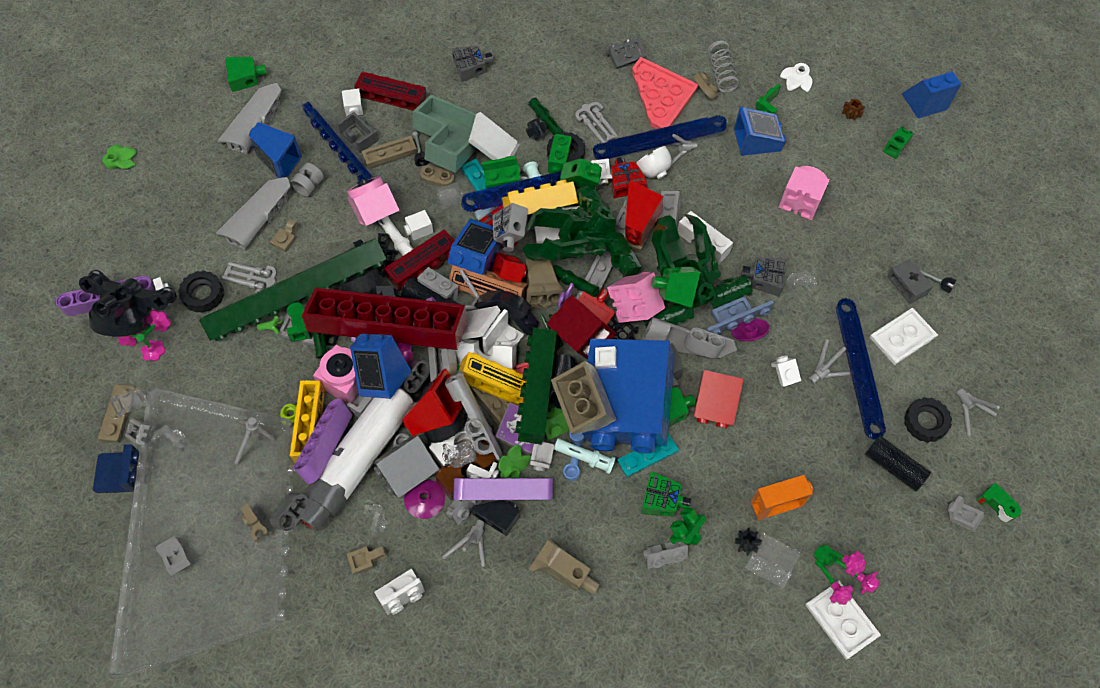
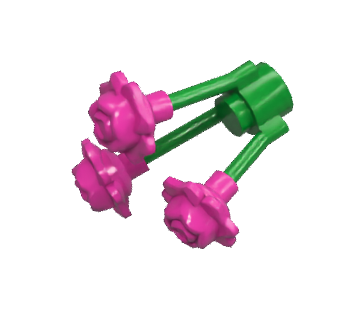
M824 544L815 551L814 558L817 559L815 564L832 584L831 588L834 592L829 598L831 603L837 602L839 605H846L852 599L851 593L853 592L851 585L840 586L838 582H835L825 568L826 565L830 567L835 562L846 569L847 574L857 577L856 579L861 582L862 594L865 592L873 593L878 588L880 581L876 578V571L868 575L862 573L865 569L866 561L864 560V554H860L859 551L850 556L843 555Z

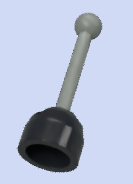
M414 131L412 136L415 138L418 151L414 156L415 165L418 167L424 166L429 161L424 159L425 152H422L420 148L419 133Z
M920 270L924 276L941 283V288L948 293L951 292L957 281L951 277L942 280Z

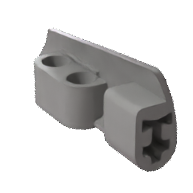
M274 83L259 88L218 139V143H227L229 149L247 154L252 147L249 137L250 130L255 127L257 122L267 125L274 117L276 109L280 106L278 97L282 91L278 84Z
M277 178L265 183L216 232L217 235L224 236L228 243L245 250L266 221L271 222L273 216L276 217L282 209L281 206L287 203V192L291 188L288 178Z
M654 317L650 319L642 340L670 341V344L673 343L676 352L709 358H721L737 351L733 339L700 328H692L690 330Z
M459 370L457 374L446 380L445 385L453 401H461L469 416L465 424V431L477 453L485 455L493 452L496 459L500 461L503 454L462 371ZM471 422L479 423L480 427H474ZM480 440H487L489 445L482 444Z

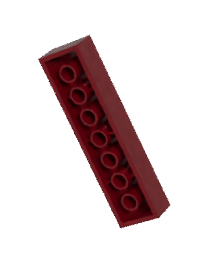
M316 287L302 314L307 332L355 338L360 334L392 335L396 343L458 350L468 322L466 307L461 304Z

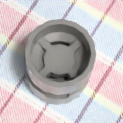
M305 163L299 170V173L290 180V184L296 192L308 197L315 189V186H318L323 180L324 176L316 166L311 163Z

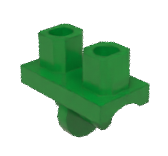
M685 508L680 513L684 521L677 520L670 526L673 532L670 541L672 544L682 542L688 546L690 544L698 545L701 541L700 528L707 519L705 515H697L693 508Z

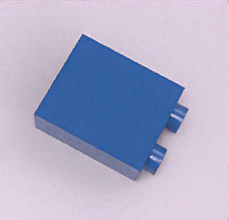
M590 339L588 363L594 367L595 348L616 347V368L596 369L616 421L599 430L583 432L582 434L586 440L591 442L590 447L599 451H613L615 443L631 444L630 449L634 452L653 453L655 452V445L667 446L675 360L670 341Z

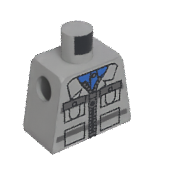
M511 203L493 215V237L496 242L503 244L504 251H513L514 243L524 237L528 208Z

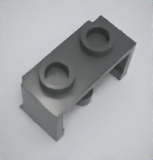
M355 112L337 122L340 133L359 153H362L361 151L377 142V133L374 128L369 127L364 118L359 117ZM356 127L365 137L358 140L354 133L349 130Z

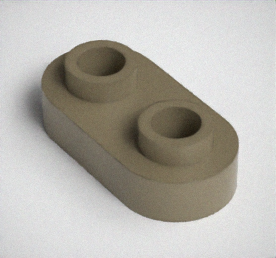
M698 71L693 76L694 80L710 99L714 100L719 95L717 92L719 89L715 84L710 83V77L705 72L701 73Z
M431 165L424 166L420 170V177L426 183L440 187H450L454 183V175L449 170Z

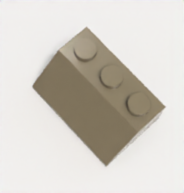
M587 361L551 379L571 434L599 430L616 421L596 367Z

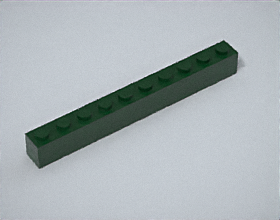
M374 238L200 318L199 321L209 340L215 339L219 341L227 337L226 333L232 330L234 333L244 329L243 325L250 322L252 325L262 321L261 317L267 314L269 317L280 312V308L284 306L288 308L290 304L297 302L301 298H304V300L310 299L315 287L331 289L332 284L336 282L342 284L350 280L349 276L353 274L359 276L366 273V268L373 266V268H377L383 265L386 257L378 240Z

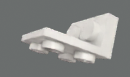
M505 309L501 314L499 313L491 327L482 336L485 355L493 354V345L497 341L517 342L518 346L524 338L523 333L508 325V311Z
M410 569L374 593L387 615L390 613L394 615L399 613L404 608L403 605L409 601L411 603L418 601L423 596L422 593L425 590L420 579H417L413 570Z

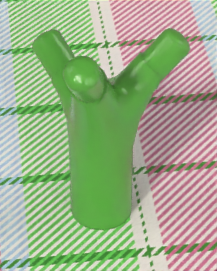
M275 316L272 321L258 323L257 329L259 331L272 330L278 335L280 332L276 326L282 324L283 321H278L279 317Z

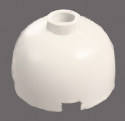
M666 146L654 150L652 154L645 155L636 164L645 177L661 179L667 175L666 171L670 168L672 159Z

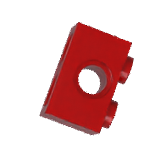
M500 252L496 253L492 270L499 278L521 283L527 271L526 265L518 257Z

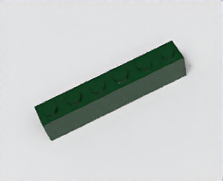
M534 327L532 335L528 334L526 346H530V350L526 351L524 363H528L527 368L523 369L522 380H525V386L521 385L520 397H523V403H519L517 415H521L520 421L516 422L515 433H518V441L542 445L545 436L557 331Z

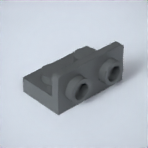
M633 38L627 39L621 45L618 43L613 44L606 52L607 56L610 55L615 69L636 62L640 57H646L639 38L635 40Z

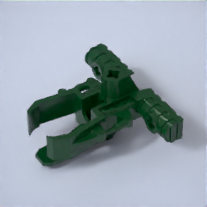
M585 185L577 190L576 195L579 200V207L577 209L570 208L565 210L561 207H556V209L540 208L533 214L525 228L526 232L535 226L560 229L558 233L560 239L552 241L545 238L543 243L526 244L522 250L525 256L530 260L557 261L567 258H583L584 255L590 254L603 256L608 251L610 252L613 267L618 268L623 278L636 275L642 267L624 235L615 232L616 217H613L610 207L605 206L594 185Z
M689 214L683 215L693 225L696 254H686L679 237L675 219L670 215L658 219L651 239L657 255V271L660 272L661 277L665 268L695 267L701 272L692 308L678 303L665 305V309L653 316L678 325L677 323L685 322L686 319L694 318V308L711 303L713 309H716L719 305L723 306L727 302L742 298L743 295H749L753 291L751 282L745 274H742L740 277L724 279L720 284L715 287L713 286V281L721 276L718 262L715 259L714 252L716 247L712 245L707 232V226L698 217ZM711 261L712 269L709 270L706 263ZM649 318L648 320H644V322L646 323V328L651 318Z

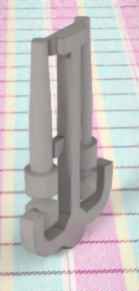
M600 103L583 104L582 108L576 111L575 114L578 122L584 121L583 123L586 127H589L603 145L618 137L605 120L604 115L599 112L604 109ZM585 113L589 115V117L593 120L594 123H592L590 119L587 118ZM601 123L604 124V126L611 132L612 135L608 133V131L603 127ZM595 126H598V128H599V129L602 131V133L606 136V139H605V140L601 137V135H600V134L598 133V131L595 129Z
M229 262L222 279L246 285L249 288H257L256 293L265 288L264 283L267 285L266 288L276 284L275 277L277 272L271 266H267L263 270L260 267L255 268ZM232 266H233V267H236V268H239V269H243V270H246V271H250V273H249V274H245V273L233 271V270H231V269H232ZM254 273L257 274V275H262V274H263L265 277H269V278L266 279V278H261V277H257V276H253V275H254ZM232 274L247 278V280L228 277V275Z

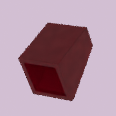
M573 295L563 302L562 307L551 316L547 323L553 331H557V334L571 348L587 360L590 339H612L617 334Z

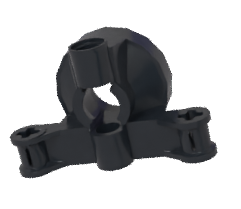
M92 270L88 276H84L79 280V286L84 292L100 295V299L92 305V309L89 311V324L94 332L104 336H129L144 330L147 326V307L164 310L169 303H173L177 298L176 292L170 287L151 291L141 288L140 283L133 278H129L123 283L111 281L99 270Z

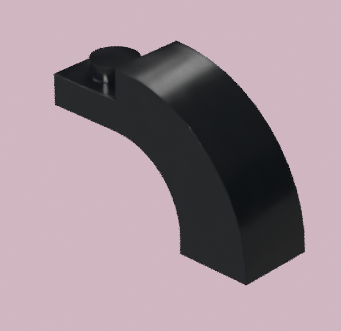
M502 290L488 291L480 295L474 305L477 309L498 306L501 310L500 314L504 309L507 310L508 318L514 321L527 336L532 334L533 328H536L538 324L535 317L528 311L531 305L522 297L511 292Z

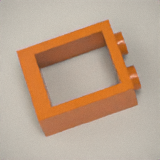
M801 475L759 488L750 502L757 519L761 520L803 507L812 496L813 487L805 475Z

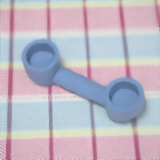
M569 433L571 442L574 445L581 447L585 443L586 438L582 433ZM571 457L570 464L564 467L563 473L567 480L575 481L580 477L579 459Z

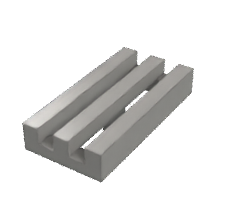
M131 417L125 437L135 444L144 446L145 441L141 438H146L147 433L144 432V429L149 430L150 426L137 418ZM131 431L137 433V436L131 434Z

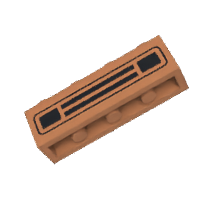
M452 265L449 280L458 285L459 292L465 291L475 297L460 273L462 269L479 296L488 291L502 290L514 293L523 299L525 297L527 283H517L501 279L489 270L480 275Z

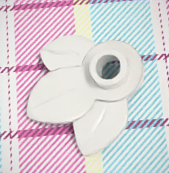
M798 63L794 67L785 68L780 75L781 78L787 79L786 86L789 91L801 87L804 91L808 92L812 86V78L809 75L810 69L804 63Z

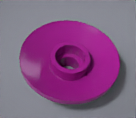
M755 318L750 323L745 324L743 322L739 324L737 328L731 330V334L740 341H754L765 336L770 328L767 321Z
M428 479L412 488L404 496V504L407 511L412 516L420 519H428L437 515L445 503L444 491L435 481ZM422 494L428 495L425 500L420 498Z

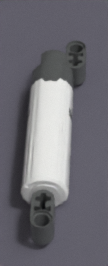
M426 360L410 361L408 366L411 369V373L391 399H372L331 455L319 479L309 484L303 494L291 492L284 497L271 515L270 522L273 527L283 531H290L300 522L309 529L319 531L329 516L335 518L364 475L371 468L373 461L378 458L403 423L402 419L414 403L408 393L418 391L429 376V362ZM286 516V522L281 525L282 517Z

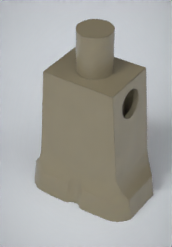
M525 260V267L527 269L525 282L528 284L526 301L531 307L541 310L557 305L559 297L564 290L557 281L550 260Z
M550 538L529 568L532 572L540 570L547 573L574 591L581 587L594 595L600 585L587 576L591 570L590 568L559 548Z

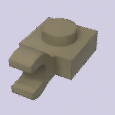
M290 219L286 224L285 230L280 228L271 239L270 244L287 252L296 240L294 234L299 229V226L296 225L297 222Z
M247 503L240 509L244 515L241 518L247 527L252 526V539L258 543L257 534L259 532L269 536L268 530L262 525L249 504Z
M366 546L348 553L347 557L352 574L357 575L373 569V562L385 559L387 555L383 547L369 552Z

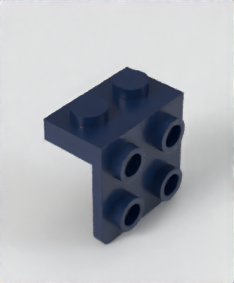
M133 444L124 445L123 452L101 453L98 455L93 491L95 493L136 492L141 453Z

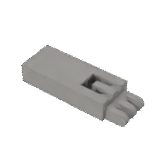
M428 347L431 382L443 369H447L450 376L457 374L455 350Z

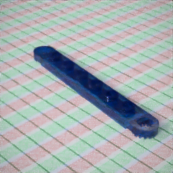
M306 102L302 104V108L310 119L312 127L314 129L318 128L320 136L324 141L328 140V144L333 152H338L341 162L348 164L347 167L351 174L355 173L358 181L365 178L368 180L373 178L318 111L312 108L311 103Z
M715 115L711 118L705 117L609 140L606 143L596 144L593 147V156L598 160L610 159L679 142L672 137L673 134L684 140L722 132L727 127V119L723 116ZM720 122V123H722V124H721V126H720V125H719V126H718V125L716 126V124L714 125V123ZM605 150L604 154H601L598 151Z
M561 171L467 193L462 197V208L467 210L466 212H475L480 209L484 210L503 205L502 198L508 196V192L518 190L519 193H524L525 188L534 187L537 190L540 189V185L548 183L551 186H555L556 182L560 181ZM471 199L475 205H469L466 201Z
M843 298L836 306V313L844 347H846L845 351L864 432L870 439L876 440L879 435L883 436L886 432L884 416L855 303L853 300ZM842 305L849 306L851 311L846 312L844 309L842 310ZM876 425L880 429V433H873L870 426Z

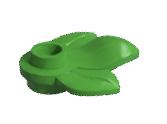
M120 144L113 145L107 149V154L103 156L102 162L108 169H116L118 167L128 169L134 167L135 163L131 159L136 155L137 150L131 147L122 148Z
M519 444L512 447L507 456L501 457L498 465L501 471V478H519L520 473L529 464L531 455L521 456V446Z

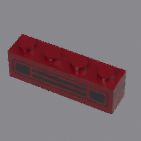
M363 71L354 86L355 89H359L361 98L412 111L427 98L426 87Z
M445 229L385 267L387 279L400 292L410 278L415 277L417 279L428 267L432 270L439 269L449 259L451 246L455 240Z

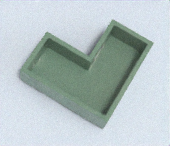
M430 95L413 111L412 128L431 136L425 143L424 159L456 173L477 150L475 146L468 142L476 113L434 95Z

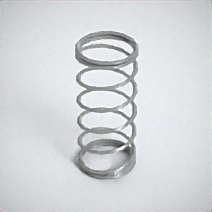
M716 41L709 46L708 53L713 65V71L715 72L714 76L719 91L726 92L719 88H723V86H720L721 82L735 79L737 82L728 87H733L728 89L733 91L739 85V81L735 77L736 71L733 70L735 66L732 64L733 59L730 57L729 45L726 41ZM718 44L727 45V49L719 50L714 54L711 53L712 46L715 47ZM727 51L729 52L728 56L720 57L717 60L713 59V57H715V54L722 56L725 53H727ZM731 58L730 63H724L720 66L715 65L719 59ZM730 64L733 66L732 70H726L722 73L716 72L720 67H726ZM731 71L735 73L734 76L718 79L721 74H728Z

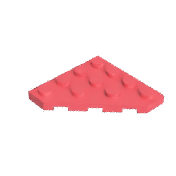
M640 57L632 68V74L651 127L666 134L695 94L699 85Z

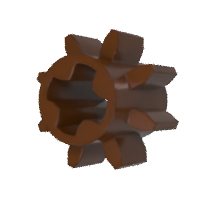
M851 99L850 102H845L842 113L846 115L847 119L856 120L857 116L859 118L862 117L865 106L862 105L860 100Z

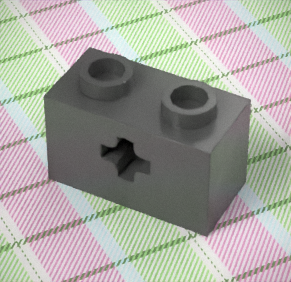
M910 259L893 267L887 276L909 304L928 295L933 287L930 281L920 272L917 265Z

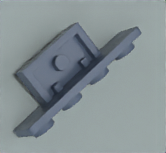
M744 296L711 311V315L717 324L708 327L706 331L720 335L727 329L731 331L737 328L743 322L745 324L750 323L757 316L761 315L763 317L768 315L774 302L771 300L751 308Z

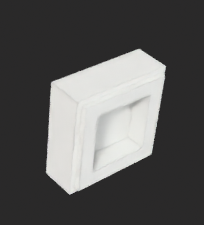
M615 346L595 348L596 369L616 368Z

